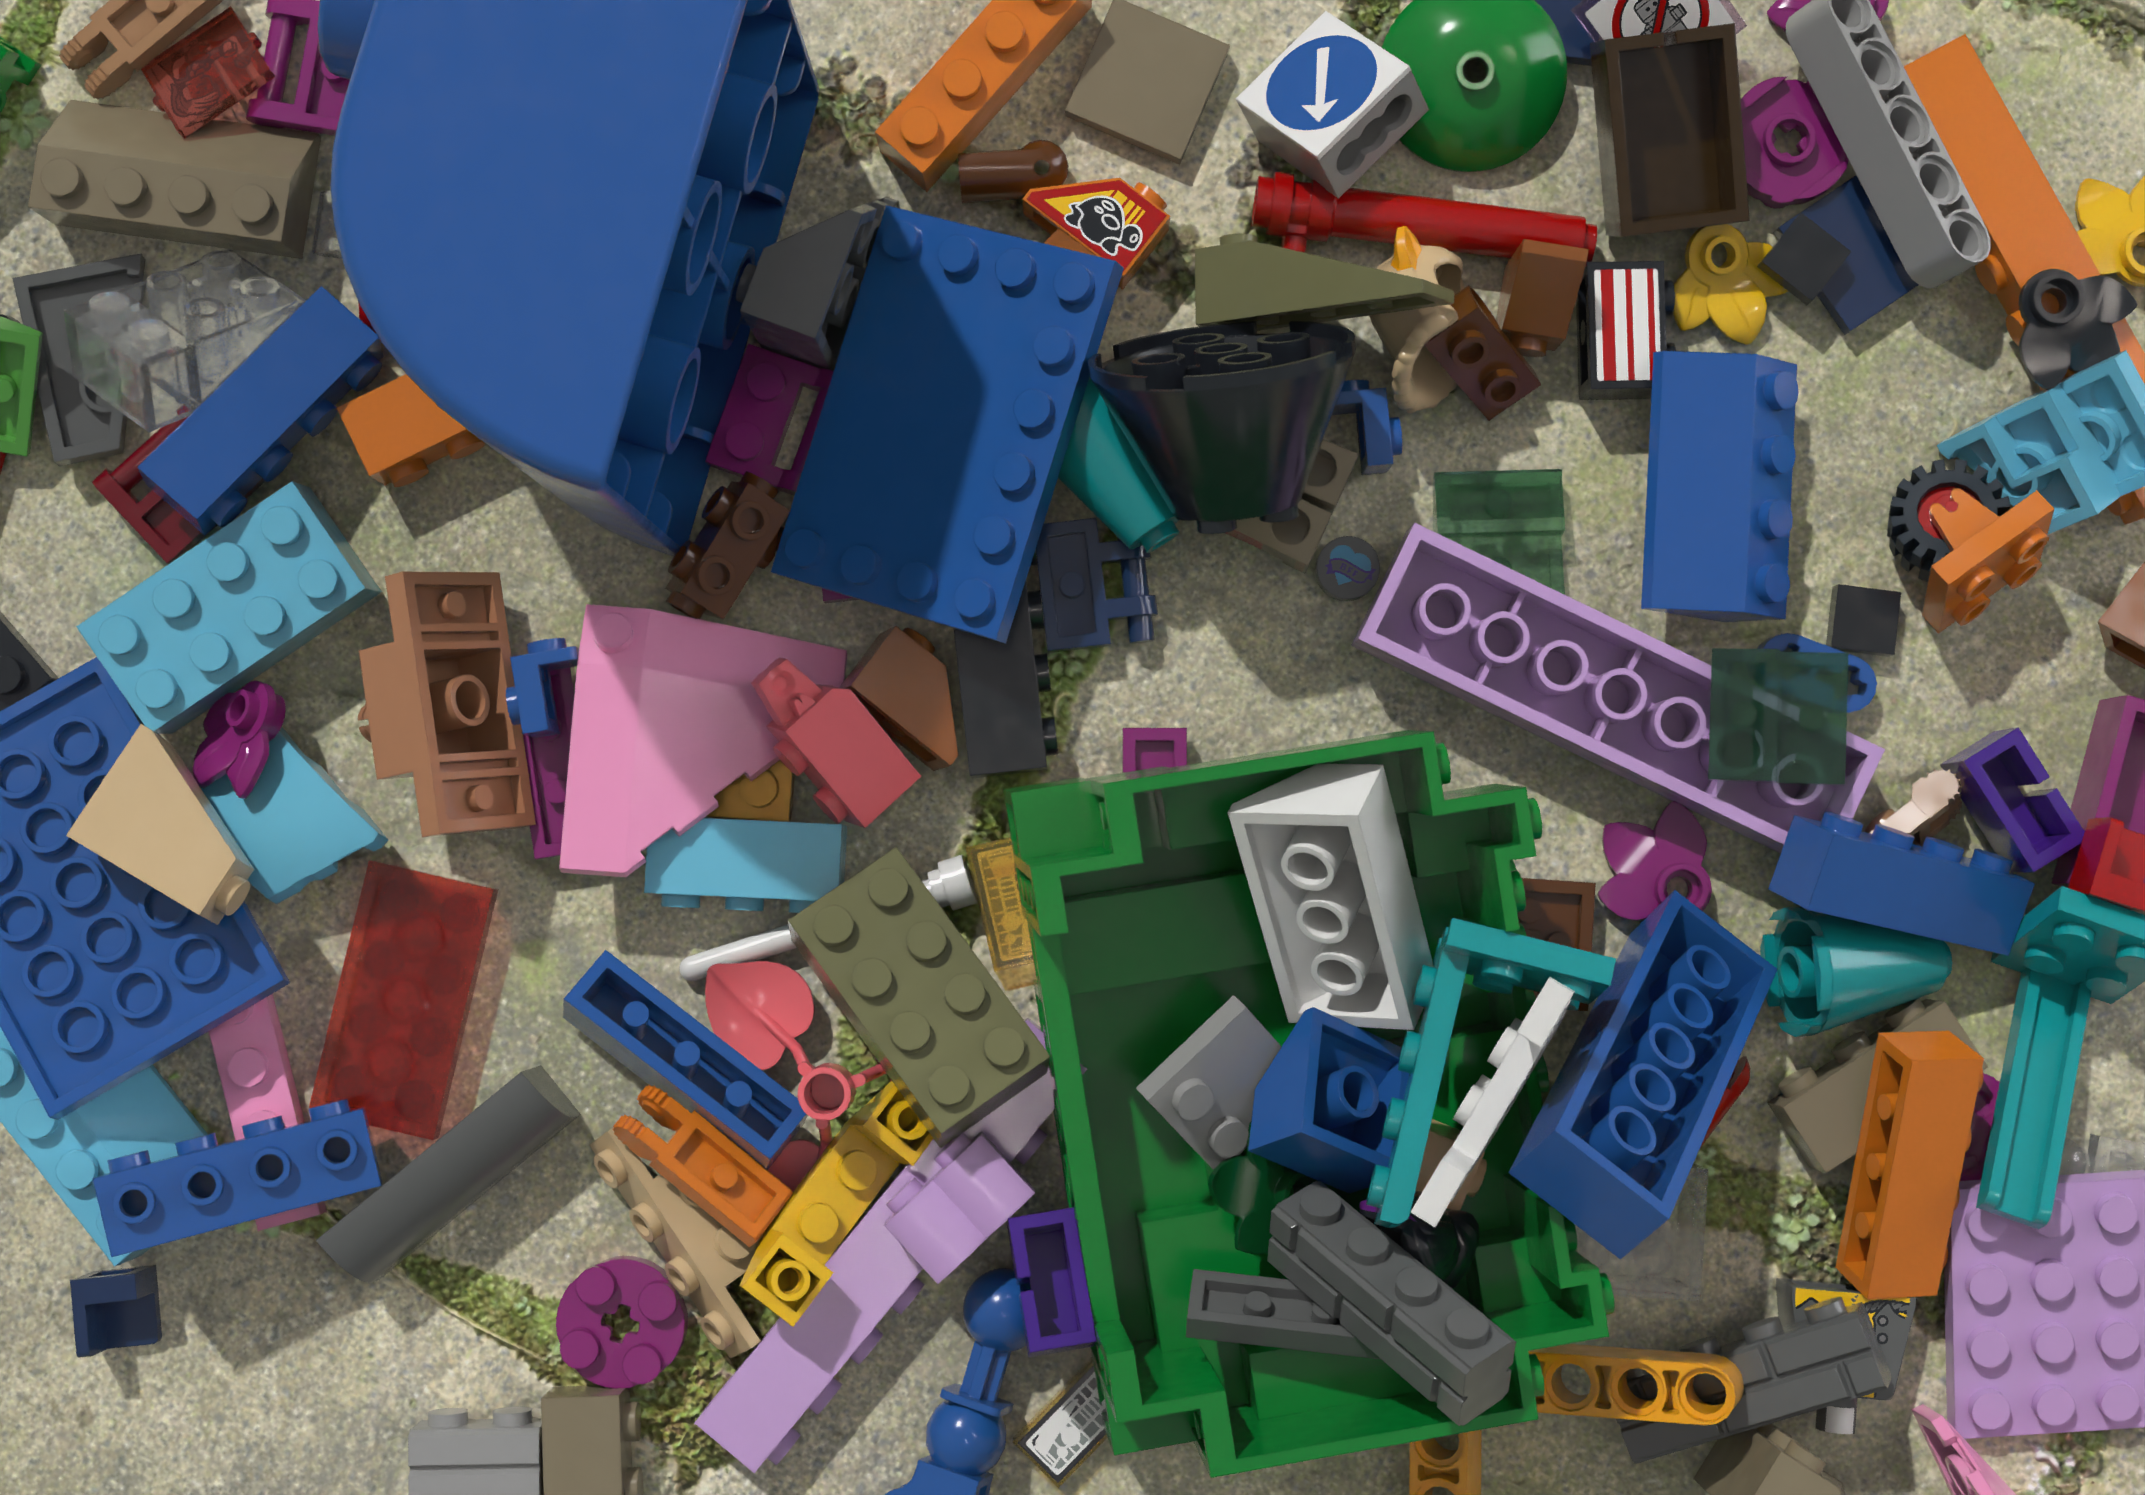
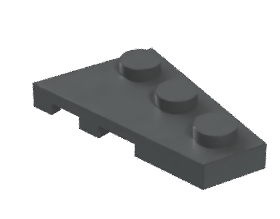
M142 253L12 278L23 325L43 333L37 389L53 459L59 467L124 453L146 261Z

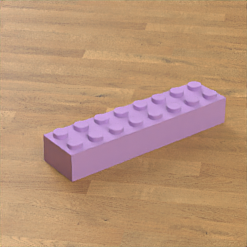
M1414 523L1406 531L1351 646L1671 801H1676L1684 807L1779 853L1782 851L1794 815L1822 821L1824 812L1827 811L1852 819L1885 749L1417 523Z

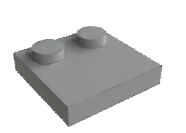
M1233 995L1140 1083L1136 1089L1214 1170L1220 1162L1233 1156H1239L1247 1148L1248 1127L1252 1120L1255 1088L1281 1046L1248 1008Z

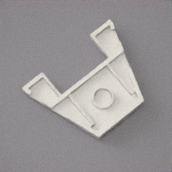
M1549 977L1525 1019L1521 1021L1515 1018L1510 1027L1508 1026L1487 1060V1062L1498 1068L1492 1079L1482 1074L1476 1085L1473 1084L1458 1108L1453 1120L1464 1127L1453 1146L1445 1154L1411 1210L1412 1214L1436 1227L1449 1203L1452 1202L1468 1174L1472 1171L1493 1139L1553 1038L1575 991Z

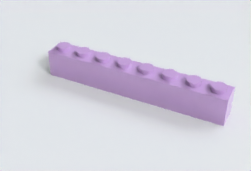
M1028 1017L1025 1020L1026 1024L1045 1048L1044 1033L1041 1031L1040 1026ZM1080 1063L1083 1075L1087 1068ZM1049 1066L1044 1076L963 1133L972 1141L980 1132H983L1009 1162L1015 1158L1024 1165L1048 1136L1039 1127L1055 1109L1053 1089H1056L1055 1078L1051 1077ZM933 1139L913 1166L905 1165L826 1262L825 1266L833 1274L794 1327L779 1318L695 1421L699 1428L753 1473L757 1471L766 1459H769L775 1465L783 1459L801 1435L793 1428L795 1423L808 1408L816 1415L825 1408L842 1386L834 1378L837 1372L849 1358L859 1365L882 1338L883 1334L875 1326L888 1310L892 1308L900 1315L925 1285L916 1278L923 1267L884 1226L886 1220L893 1214L886 1203L914 1177L923 1186L938 1173L942 1167L934 1159L951 1142L940 1148Z

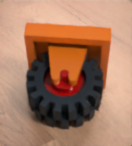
M1944 459L1932 462L1931 472L1926 473L1921 465L1912 470L1910 482L1903 478L1897 486L1896 497H1892L1887 525V537H1891L1890 550L1893 556L1902 555L1900 566L1908 573L1914 566L1920 568L1918 579L1928 582L1922 616L1938 634L1955 621L1960 626L1973 621L1989 606L1991 602L1990 596L2007 584L2011 589H2015L2037 573L2042 566L2040 559L2044 546L2049 541L2047 534L2054 513V507L2037 490L2010 509L2009 497L2001 498L2004 486L1997 478L1988 484L1986 482L1988 470L1978 465L1973 474L1965 472L1967 461L1959 459L1955 461L1954 470H1945Z

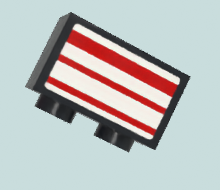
M1664 261L1586 263L1576 299L1579 400L1651 399L1653 352L1676 351L1674 343H1666V318H1671L1674 312L1675 290L1672 280H1664Z

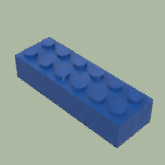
M1674 890L1630 933L1616 960L1611 986L1598 996L1509 1173L1621 1260L1669 1220L1778 969Z

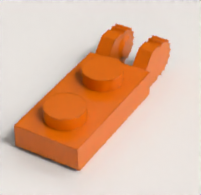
M651 1085L645 1086L637 1096L638 1104L661 1126L674 1130L675 1133L666 1143L636 1118L624 1115L619 1118L612 1129L618 1137L617 1139L627 1145L637 1156L652 1161L649 1166L744 1244L751 1247L759 1240L792 1196V1190L694 1110L690 1113L661 1089Z

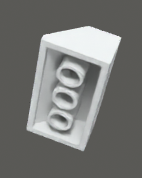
M1316 764L1233 803L1228 811V816L1288 1022L1297 1023L1305 1010L1315 1007L1356 1027L1414 1030L1424 1008L1413 1004L1422 965L1434 966L1384 766L1377 764Z

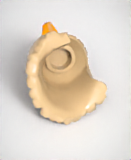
M1407 226L1397 228L1394 240V255L1376 269L1424 279L1453 290L1454 295L1464 289L1462 280L1463 262L1460 257L1442 247L1420 245ZM1449 304L1369 315L1376 332L1394 361L1391 373L1394 380L1391 383L1397 406L1411 414L1426 408L1436 407L1441 400L1446 398L1456 388L1457 383L1424 345L1432 337L1447 329L1459 319L1457 311Z

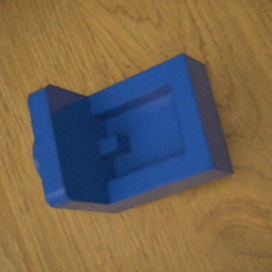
M1346 380L1332 415L1356 413L1361 475L1387 473L1394 464L1393 456L1402 455V430L1399 417L1389 418L1386 387L1370 389L1368 380Z
M565 638L534 641L527 644L528 654L510 657L515 686L506 688V702L512 724L514 726L521 725L522 734L538 738L560 734L550 671L577 666L579 648L576 646L567 647Z

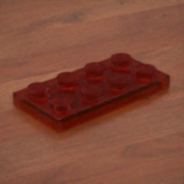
M369 860L309 1108L348 1099L350 1111L365 1107L369 1126L430 1140L439 1138L499 889L376 860Z

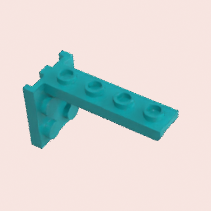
M2064 886L2057 889L2022 918L2009 956L1992 952L1991 957L1992 963L2021 972L1976 1208L2038 1230L2047 1225L2052 1215L2090 998L2113 1004L2145 982V915Z
M1456 918L1451 919L1450 926L1446 927L1443 932V937L1438 939L1433 960L1434 967L1422 965L1413 1004L1425 1008L1419 1033L1407 1030L1400 1054L1398 1071L1409 1073L1404 1098L1402 1100L1391 1097L1385 1118L1382 1137L1394 1140L1388 1167L1375 1165L1366 1205L1378 1208L1374 1224L1395 1228L1405 1222L1410 1215L1465 974L1474 976L1472 982L1474 986L1503 994H1511L1513 986L1541 992L1546 981L1551 977L1575 991L1566 1010H1578L1580 1002L1585 1004L1592 1003L1611 986L1616 958L1512 932H1505L1504 930Z

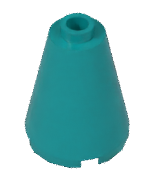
M1089 379L1058 478L1129 549L1142 545L1146 552L1150 553L1162 547L1180 533L1175 525L1179 520L1168 509L1094 383Z
M1785 907L1773 912L1769 920H1779L1774 934L1763 935L1760 946V956L1778 969L1765 997L1769 1007L1780 1006L1788 1022H1777V1024L1784 1032L1794 1037L1812 1036L1938 992L1943 987L1946 978L1950 975L1953 963L1950 948L1944 941L1814 912L1803 907Z

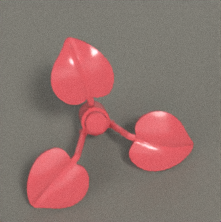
M770 961L714 964L707 971L705 984L706 1008L714 1034L760 1070L769 1069L777 1064L787 1048L798 1065V1072L803 1076L798 1087V1101L802 1110L811 1118L816 1119V1126L819 1128L820 1146L804 1139L790 1141L768 1169L769 1172L793 1192L833 1140L830 1120L839 1117L851 1106L857 1087L887 1073L880 1064L854 1075L845 1067L836 1063H825L817 1067L810 1064L802 1045L795 1037L803 1034L812 1024L815 1005L808 983L791 967Z

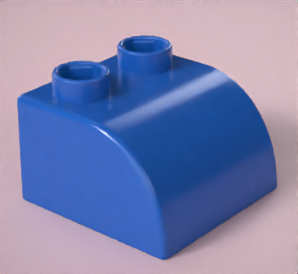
M320 0L317 26L320 54L329 72L335 76L350 80L341 108L332 150L330 188L334 227L345 270L358 302L379 339L408 377L438 407L568 506L613 533L639 545L674 557L679 548L690 538L711 467L707 465L705 460L740 367L751 331L740 312L742 303L736 301L737 287L747 264L750 263L757 266L763 248L777 242L819 98V85L791 0Z

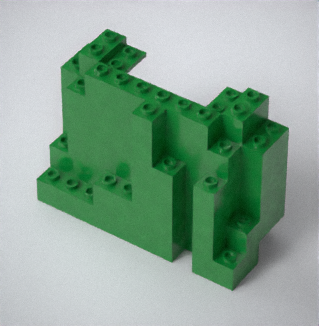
M1404 730L1171 768L1161 766L1086 779L1077 777L1003 789L1022 913L1028 924L1036 979L1033 980L1040 1029L1044 1033L1045 1048L1050 1055L1051 1077L1055 1078L1056 1089H1053L1055 1105L1053 1112L1068 1208L1074 1207L1097 1340L1095 1345L1090 1347L1100 1404L1105 1399L1107 1412H1102L1101 1415L1114 1456L1194 1442L1210 1478L1538 1420L1535 1397L1544 1395V1379L1536 1354L1529 1355L1528 1351L1609 1337L1606 1315L1614 1313L1615 1302L1612 1286L1605 1272L1600 1273L1597 1266L1576 1252L1578 1241L1575 1224L1509 1173L1543 1106L1541 1093L1548 1092L1549 1090L1548 1070L1543 1055L1484 1151L1482 1159L1486 1160L1487 1168L1480 1189L1473 1197L1466 1195L1460 1209L1474 1216L1479 1224L1480 1238L1473 1264L1457 1286L1452 1289L1516 1341L1513 1364L1509 1367L1512 1370L1509 1390L1502 1400L1464 1426H1458L1437 1408L1438 1404L1435 1401H1429L1381 1359L1186 1337L1193 1269L1288 1279L1267 1261L1268 1253L1250 1254L1235 1249L1234 1237L1240 1217L1225 1212L1216 1205L1211 1197L1208 1179L1213 1169L1136 1089L1140 1083L1233 995L1248 1008L1281 1047L1296 1023L1288 1022L1228 816L1231 805L1316 764L1383 765L1432 962L1438 939L1443 937V932L1446 927L1450 926L1452 918L1527 936L1523 925L1519 924L1517 912L1525 910V890L1521 875L1517 871L1513 860L1537 856L1534 840L1542 837V819L1538 803L1535 798L1528 799L1526 787L1489 784L1443 792L1442 784H1448L1451 780L1450 761L1444 743L1435 742L1434 731ZM1465 974L1432 1119L1459 1130L1463 1129V1125L1453 1120L1458 1108L1473 1084L1476 1085L1482 1074L1490 1079L1493 1078L1498 1068L1487 1062L1505 1029L1508 1026L1510 1027L1514 1019L1518 1018L1521 1021L1525 1019L1536 1000L1533 990L1513 986L1511 994L1492 992L1474 986L1472 984L1474 976ZM1424 1008L1421 1012L1415 1029L1408 1031L1419 1033ZM1358 1027L1400 1047L1403 1046L1407 1030ZM1080 1063L1087 1068L1083 1075ZM1247 1148L1240 1155L1246 1156ZM1326 1184V1186L1358 1212L1360 1210V1202L1366 1200L1369 1188L1349 1194ZM1293 1187L1291 1189L1290 1196H1292L1294 1193Z

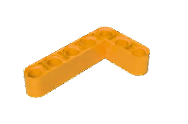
M1565 1344L1528 1351L1529 1355L1536 1354L1544 1379V1395L1535 1397L1538 1413L1713 1425L1729 1416L1741 1400L1744 1390L1743 1377L1736 1364L1728 1358L1716 1354ZM1564 1364L1578 1365L1586 1371L1591 1384L1589 1394H1574L1565 1387L1561 1377ZM1638 1368L1650 1373L1657 1383V1397L1651 1400H1644L1635 1396L1627 1385L1628 1370ZM1707 1373L1717 1377L1725 1387V1402L1711 1405L1699 1399L1693 1387L1694 1376ZM1482 1430L1458 1434V1450L1443 1448L1437 1443L1435 1438L1410 1442L1409 1495H1432L1433 1488L1439 1486L1447 1488L1454 1495H1481Z

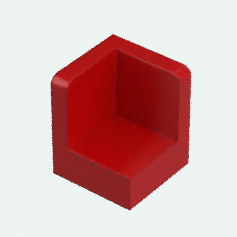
M2111 817L2088 819L2068 888L2145 914V883H2143L2145 878V835L2123 828L2124 821Z

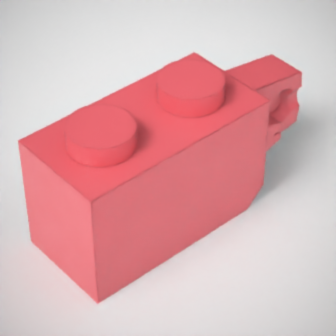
M780 657L751 682L773 719L766 726L778 741L773 747V751L792 773L800 776L804 772L818 789L813 795V799L821 810L835 823L839 824L844 820L845 822L866 828L921 777L851 689L815 684L788 659Z

